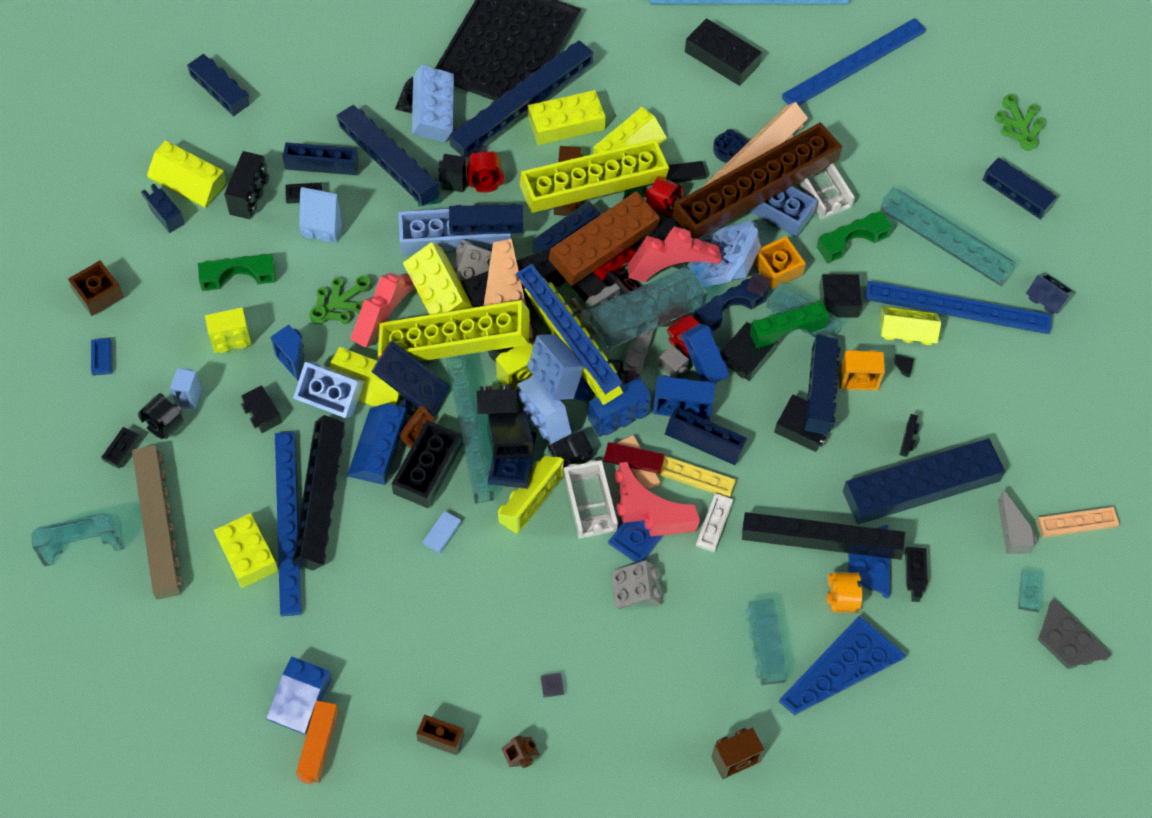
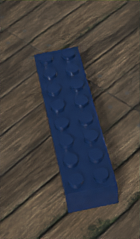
M988 438L845 482L843 494L857 525L1000 482L1005 469Z

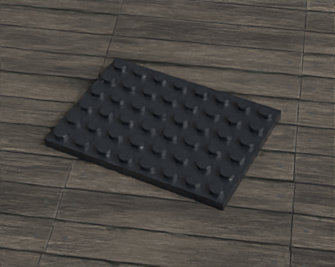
M475 0L435 69L453 73V86L491 100H498L505 92L516 87L520 81H524L531 73L542 68L545 63L550 62L560 53L580 17L582 9L558 0Z

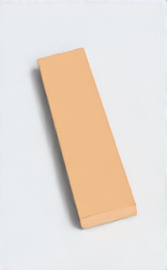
M1114 507L1044 516L1037 519L1042 538L1115 528L1120 525Z

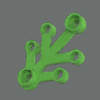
M1008 94L1004 97L1002 106L1011 111L1014 120L1006 117V113L1001 110L996 112L995 120L1005 124L1001 129L1003 136H1009L1019 141L1022 149L1031 151L1038 144L1036 136L1043 129L1045 120L1043 118H1036L1033 124L1034 128L1029 134L1027 127L1032 118L1037 115L1039 107L1035 104L1029 105L1027 114L1022 119L1016 105V96ZM1013 128L1019 130L1021 134L1012 131Z
M361 275L357 277L356 285L340 296L343 280L340 277H335L332 280L331 300L326 306H324V302L329 296L328 290L325 287L319 288L317 290V304L309 312L310 320L316 324H321L326 320H338L344 325L349 324L351 317L348 312L333 313L331 311L334 309L355 310L357 314H360L361 309L357 308L362 307L363 302L353 303L346 301L360 291L366 292L370 289L371 282L368 276Z

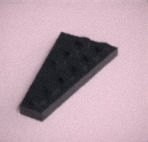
M551 248L517 260L518 271L532 264L545 280L552 273H557L558 270L549 261ZM489 271L462 280L463 287L473 308L484 306ZM522 284L524 296H526L527 293L525 291L524 285Z

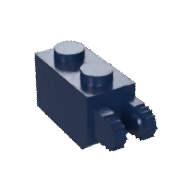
M152 184V194L149 195L145 189L141 191L151 212L169 234L185 224L181 211L162 188L159 189L155 184Z

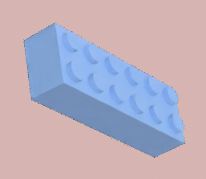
M449 209L398 212L401 255L416 254L431 242L442 247L444 252L456 251L462 239L468 240L474 246L483 249H492L493 242L510 239V234L450 235Z

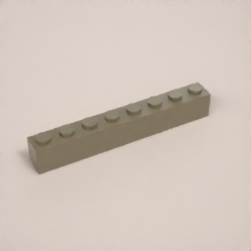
M156 445L134 449L132 454L152 591L156 600L181 595L180 587H183L181 575L177 573V569H180L178 557H175L174 551H177L176 540L172 539L171 534L175 533L173 522L169 521V515H172L170 503L167 504L166 498H169L167 486H164L163 483L166 480V473L164 469H161V463H164L162 452H158Z

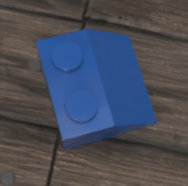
M288 324L270 338L276 358L299 381L305 357L303 351L304 344L301 341V333Z

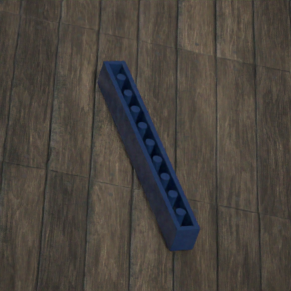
M580 40L571 44L565 51L557 54L550 62L545 63L542 68L531 73L524 81H520L516 87L505 92L501 98L494 100L486 109L479 111L475 117L467 120L460 128L453 130L449 135L450 146L466 158L528 112V105L540 103L593 64L594 52Z

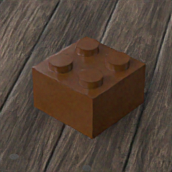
M101 260L68 278L73 292L91 316L124 298L120 285Z
M743 728L737 731L735 736L731 738L723 737L717 740L711 758L723 780L760 763L765 750L754 729L750 728L747 730Z

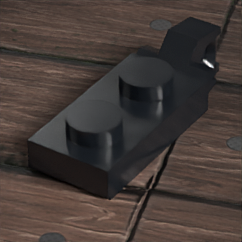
M906 547L905 569L907 590L911 591L912 602H920L922 591H926L928 584L926 548Z

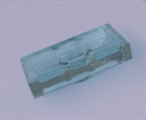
M1027 570L1021 571L1018 609L1032 612L1040 611L1043 573Z

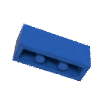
M697 324L681 334L701 381H709L716 384L729 376L727 364L720 355V348L715 343L713 331L709 326Z

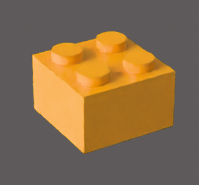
M787 236L761 247L753 262L771 290L802 276L806 264Z
M875 350L845 351L840 366V389L878 390L885 372L884 352H877Z

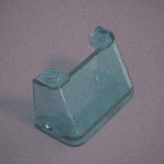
M112 512L36 528L31 535L32 547L44 567L54 565L55 556L58 553H63L62 544L101 536L102 543L111 544L114 551L125 549L120 519Z

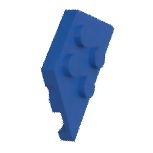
M883 525L878 528L888 530V525ZM848 553V572L860 574L861 581H857V583L862 584L869 590L873 589L883 594L882 597L889 598V558Z

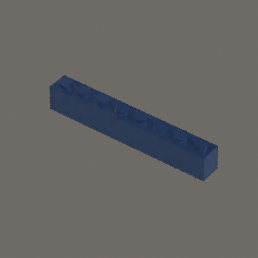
M353 104L336 115L339 127L422 207L440 195L438 181L435 178H431L426 169L421 168L414 158H410L403 148H399L394 139L389 138L382 128L379 129L371 118L368 119L362 109H358Z

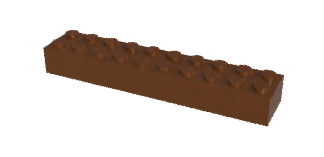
M819 122L676 201L673 206L672 216L683 229L691 231V238L698 239L839 160L843 146Z

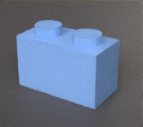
M177 368L170 386L175 403L180 407L195 410L202 392L197 374L188 368Z

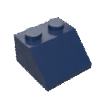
M1045 272L1035 278L1026 294L1029 295V299L1032 302L1044 305V309L1047 312L1058 314L1076 292Z

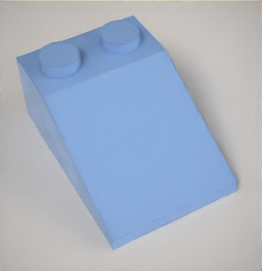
M301 187L299 218L301 236L308 239L314 238L324 242L337 243L342 228L337 194Z

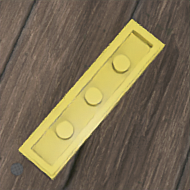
M668 456L664 457L661 474H657L729 498L736 479Z

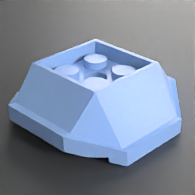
M752 220L726 226L715 232L712 236H707L701 240L720 246L722 259L719 264L699 261L690 263V270L703 287L747 277L761 247L757 235L758 228Z

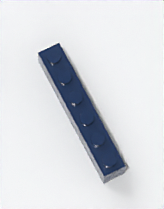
M816 334L811 352L805 431L828 435L829 429L834 427L835 417L833 414L837 405L834 400L838 391L835 386L839 378L836 372H838L840 364L837 358H839L841 347H838V339Z

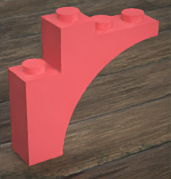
M674 226L664 241L650 236L646 237L628 263V275L631 279L646 282L658 271L679 263L699 261L719 264L722 260L720 246L691 238V231Z
M388 273L380 277L374 296L364 300L350 340L365 348L375 344L379 335L380 323L386 322L399 302L416 289L409 274L404 273L398 276L394 273Z
M628 462L619 464L618 471L615 472L616 482L620 484L621 496L620 503L617 504L618 515H621L623 523L644 521L645 528L649 529L651 537L696 532L700 519L695 504H680L658 497L641 485L630 470Z

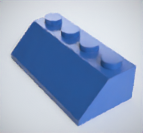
M386 403L369 409L347 474L348 477L382 485L386 484L400 441L398 435L403 430L407 420L406 407Z

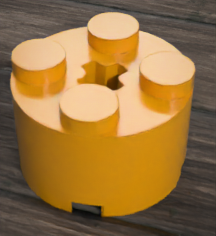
M833 572L827 575L830 593L826 594V604L830 605L831 612L859 613L858 609H861L862 587H859L857 581H861L859 573Z

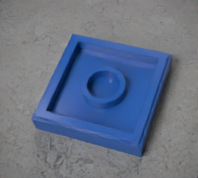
M644 521L622 523L610 538L608 544L635 563L645 561L663 538V535L651 537L649 529L645 528Z

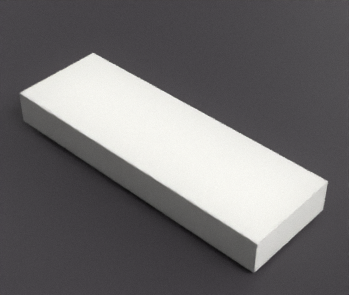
M717 493L714 494L696 542L697 547L715 552L733 503L732 498Z

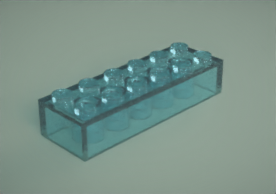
M685 266L592 308L589 322L609 350L705 306L708 293L691 269Z

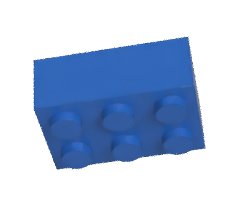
M658 376L653 414L671 416L675 408L678 407L710 421L715 383L693 381L688 378L678 379L671 376Z
M640 377L620 386L623 393L605 405L600 402L598 397L589 401L588 420L599 437L610 435L615 429L626 427L632 421L643 419L648 415L651 394Z

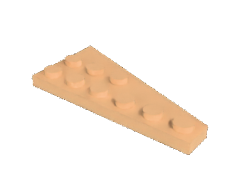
M512 239L493 242L484 306L522 300L526 305L522 284L516 275L519 271ZM529 322V342H530V341H534V339H533V334H532L531 325H530V322Z

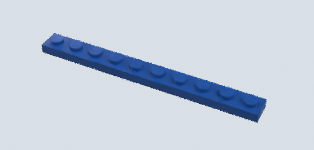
M913 18L782 94V99L788 105L794 102L801 105L924 34L925 28Z
M530 264L517 272L516 275L604 394L606 395L622 385L620 378L535 267Z
M868 281L865 300L1049 334L1051 330L1052 315L879 282Z
M284 432L275 433L281 617L301 615L300 566L292 564L298 530L295 433Z

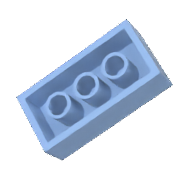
M421 65L414 74L413 135L444 143L453 131V73Z

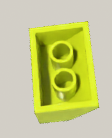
M881 307L880 334L884 339L893 341L897 338L907 343L921 341L924 345L938 343L941 320L937 313Z

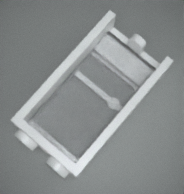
M833 163L799 182L805 194L818 200L815 210L819 214L820 220L852 208L855 197Z
M591 460L585 464H570L564 467L563 477L578 539L616 532L618 522L602 460Z

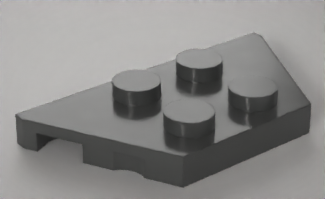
M1054 599L1049 603L1038 641L1067 669L1075 668L1078 665L1092 664L1094 661H1105L1110 658L1111 654Z

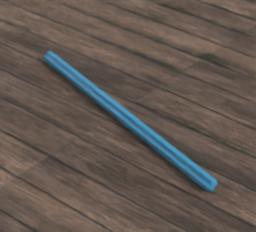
M650 0V4H849L850 0Z

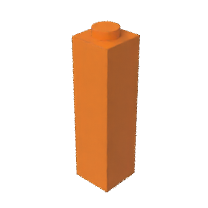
M316 700L296 771L297 777L301 779L302 783L313 784V782H320L339 712L337 704Z

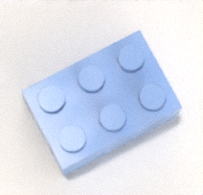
M305 362L293 398L344 418L353 417L365 381L315 362Z
M534 376L517 384L519 390L517 396L522 403L521 411L527 413L534 428L537 427L543 439L547 438L552 444L571 434L566 407L560 400H553Z

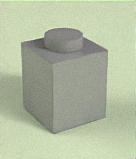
M672 345L659 357L658 366L672 378L683 376L688 371L689 359Z

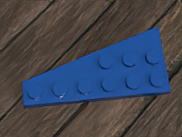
M858 616L780 698L779 703L795 716L906 658V655L863 618Z

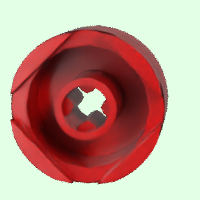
M496 152L470 154L469 160L466 163V171L471 188H475L480 193H488L496 190L498 185L504 183L501 159Z
M658 176L653 186L649 187L645 192L646 202L654 211L671 218L674 203L683 197V187Z
M685 314L667 329V333L670 336L668 338L669 343L674 347L678 346L681 349L680 352L689 359L690 355L681 334L699 324V322L692 316H686Z

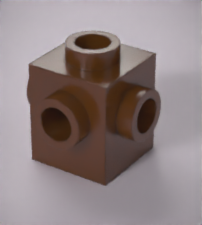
M516 736L501 748L509 767H529L534 763L533 760L540 756L532 736Z

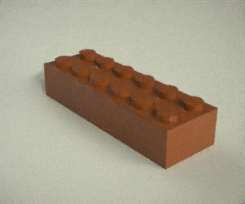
M636 191L552 247L549 253V261L568 283L573 286L655 230L660 217Z

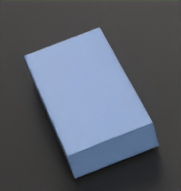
M444 511L424 539L423 545L440 554L461 524V520Z

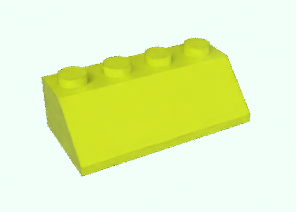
M641 107L593 147V154L654 139L660 145L667 137L655 116Z
M166 140L154 152L147 173V178L205 209L227 184L223 170Z
M341 347L338 348L329 368L365 381L358 400L359 402L372 407L386 403L399 406L403 396L371 372L377 362L376 360Z
M544 456L541 461H536L529 476L527 489L518 488V490H513L507 504H503L499 508V523L518 535L563 478L564 459L561 457Z

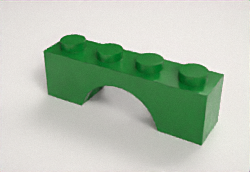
M882 211L870 213L863 219H856L849 225L840 226L833 232L822 234L818 239L817 249L828 264L844 256L845 243L849 240L864 238L873 243L879 242L890 236L892 225Z
M272 254L243 256L233 259L225 258L216 261L208 260L198 263L199 283L202 291L221 289L225 280L237 274L248 275L257 284L276 282L275 264Z
M820 301L752 321L750 335L756 348L774 344L781 336L794 330L804 329L811 333L827 327L829 314L823 302Z

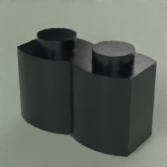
M584 431L573 433L548 445V452L551 457H561L564 459L563 468L570 464L587 462L593 456V449Z

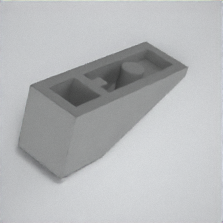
M1002 492L998 499L1006 554L1030 553L1034 546H1036V535L1033 534L1032 527L1006 492Z

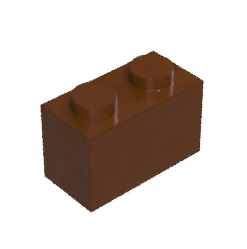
M425 714L416 733L418 742L454 755L458 754L465 737L463 728Z

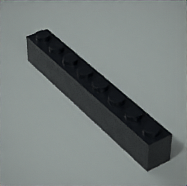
M326 415L317 419L314 424L292 562L294 565L313 571L321 567L326 560L325 549L329 541V536H327L328 529L332 522L330 515L334 506L333 496L337 487L336 476L340 468L338 462L342 453L341 442L345 435V430H343L345 422Z
M745 512L742 540L902 560L905 532Z

